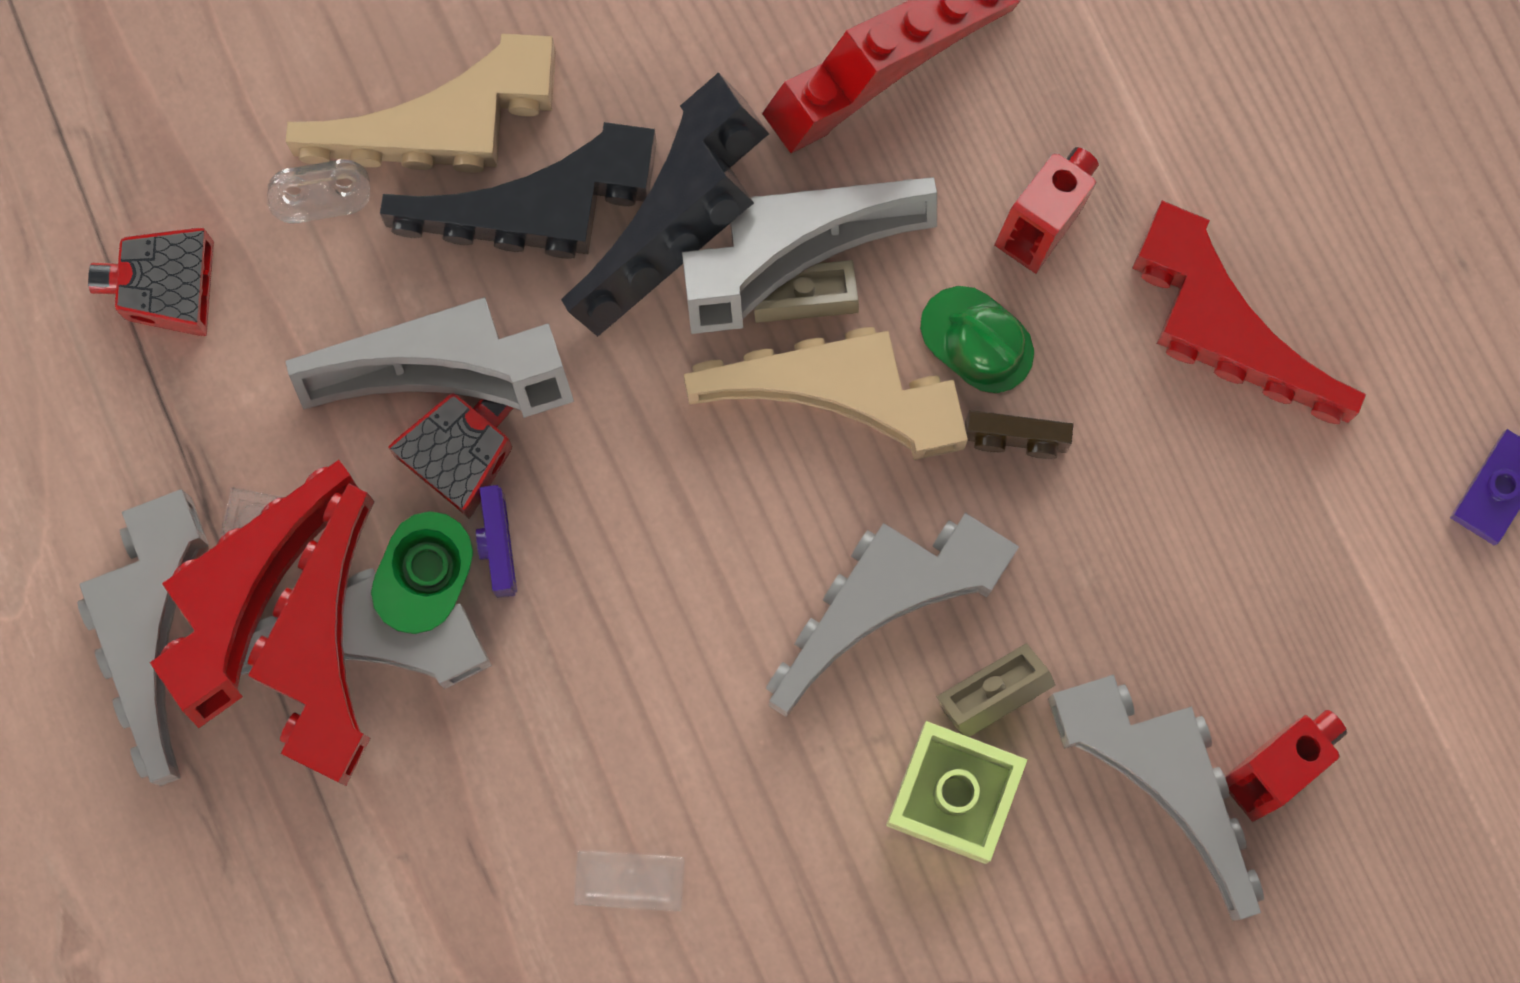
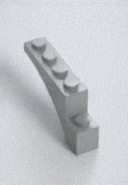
M934 177L750 197L754 204L730 223L733 247L682 252L691 334L743 328V319L778 287L805 269L837 253L895 234L937 227V190Z
M485 297L285 361L289 377L303 410L342 399L395 392H440L477 397L522 411L524 418L574 402L549 323L499 339Z
M182 489L122 512L127 526L120 529L124 547L131 559L138 557L139 561L80 583L84 599L77 602L85 626L88 630L95 629L102 648L96 649L95 655L100 670L106 679L113 677L119 697L113 699L117 718L124 729L131 728L137 744L136 747L130 749L135 768L141 778L148 776L151 783L159 786L181 778L170 741L165 707V685L150 664L168 644L176 609V603L162 583L172 577L174 571L181 564L195 559L199 549L209 546L193 500Z
M967 513L964 514L958 525L948 520L932 546L940 551L938 556L930 553L884 523L876 535L867 530L851 555L852 558L859 562L847 579L839 574L824 596L823 601L828 603L830 607L820 622L810 618L794 644L802 649L791 667L782 662L768 683L766 689L773 693L769 700V706L787 717L810 685L837 658L862 638L894 619L926 605L961 595L979 592L987 598L1019 546Z
M373 568L367 569L348 579L343 613L344 660L390 664L437 678L438 683L444 689L492 666L465 609L460 603L455 605L445 622L431 631L418 634L398 632L385 624L374 609L371 590L376 574ZM270 616L259 621L252 636L241 675L249 673L252 666L247 664V661L256 641L262 635L268 638L278 618Z
M1114 675L1053 693L1048 698L1064 749L1076 746L1117 769L1148 793L1176 821L1200 853L1213 876L1232 921L1260 914L1258 902L1264 900L1263 889L1255 870L1247 871L1240 851L1247 848L1246 839L1238 819H1230L1223 799L1229 797V789L1221 768H1212L1206 748L1212 746V739L1203 716L1195 718L1191 706L1131 725L1128 716L1134 715L1135 712L1130 693L1125 684L1117 685Z

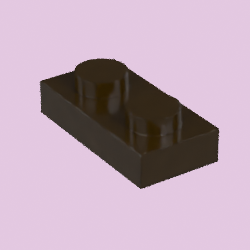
M969 410L965 420L968 441L975 442L974 448L981 451L1005 452L1006 446L1027 448L1026 455L1031 457L1055 459L1058 452L1066 453L1072 444L1074 423Z

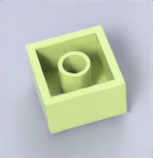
M926 721L920 732L886 826L987 864L992 859L1028 759Z

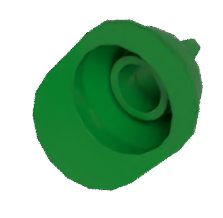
M955 286L941 290L925 306L920 325L925 345L935 357L960 376L966 383L979 391L1001 393L1012 390L1025 380L1033 366L1035 350L1031 335L1016 317L989 295L973 287Z
M429 511L414 514L398 526L388 543L376 571L371 590L374 609L385 624L398 632L418 634L431 631L445 622L455 607L470 571L473 557L470 536L461 523L447 514Z

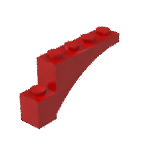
M908 0L846 30L823 63L784 81L762 112V115L792 154L827 136L850 115L935 55L985 25L1012 12L1021 0Z
M1162 200L1132 269L1142 273L1141 278L1154 286L1170 288L1173 285L1179 288L1156 344L1166 347L1167 355L1178 361L1194 364L1197 360L1214 367V373L1226 381L1243 384L1245 380L1264 388L1262 393L1274 401L1283 404H1291L1292 401H1296L1312 408L1311 414L1324 422L1340 424L1341 421L1349 423L1359 414L1366 394L1332 378L1302 358L1276 336L1252 310L1228 276L1206 230L1210 220Z
M337 460L329 467L315 470L308 476L302 486L286 497H280L268 503L259 516L242 528H235L225 533L219 539L216 546L199 558L191 559L181 564L174 571L173 576L162 583L194 629V632L168 643L161 651V654L152 660L150 664L181 710L198 729L243 698L238 690L241 671L252 636L267 603L286 572L304 551L307 544L326 527L327 523L323 521V515L333 495L337 492L343 495L348 483L358 488L340 460Z
M349 483L343 495L338 492L335 493L328 503L323 515V521L327 525L319 541L311 540L307 544L298 563V569L302 570V573L293 590L287 587L280 595L273 610V616L278 619L268 638L262 635L256 641L247 661V664L252 666L248 674L250 678L305 705L301 714L294 712L286 722L280 736V742L285 744L280 754L344 786H347L371 739L360 731L347 684L343 651V613L349 570L359 536L375 502L368 492Z

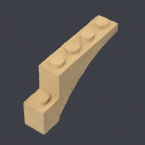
M501 34L500 44L487 56L460 76L430 93L396 107L359 117L330 121L287 122L286 143L293 156L299 157V160L304 163L315 165L330 163V158L350 159L353 165L361 167L381 166V161L402 162L403 167L413 170H428L433 167V164L453 165V168L457 171L478 173L484 170V166L497 167L501 108L508 109L511 114L518 116H536L539 114V110L552 111L556 57L553 37Z
M874 327L859 328L845 334L846 340L825 344L824 338L807 339L796 343L794 351L776 355L773 349L756 350L745 354L743 362L724 365L723 360H709L694 365L692 373L684 374L689 405L725 399H768L805 404L833 411L867 424L910 449L913 460L964 450L968 441L954 379L941 382L939 376L923 377L910 382V389L902 390L889 330L876 333Z

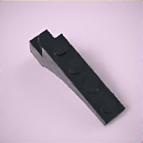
M719 72L680 105L683 115L668 157L652 189L632 221L596 266L561 299L567 311L597 337L683 264L682 252L700 250L754 204L731 167L767 137L769 132L748 102Z
M604 122L602 132L593 140L562 160L526 177L492 188L459 194L432 196L383 194L380 215L385 226L392 228V233L407 238H421L423 232L441 234L443 235V240L459 245H472L474 239L493 241L494 247L510 252H522L525 246L545 248V254L562 259L575 258L576 253L589 254L597 196H605V201L613 205L634 206L636 201L644 202L649 194L657 145L655 129Z

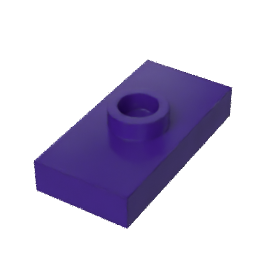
M1508 429L1502 432L1450 516L1452 520L1494 546L1501 541L1520 510V436Z
M498 485L480 487L485 528L476 529L479 559H489L492 590L497 598L515 596L517 585L505 494Z

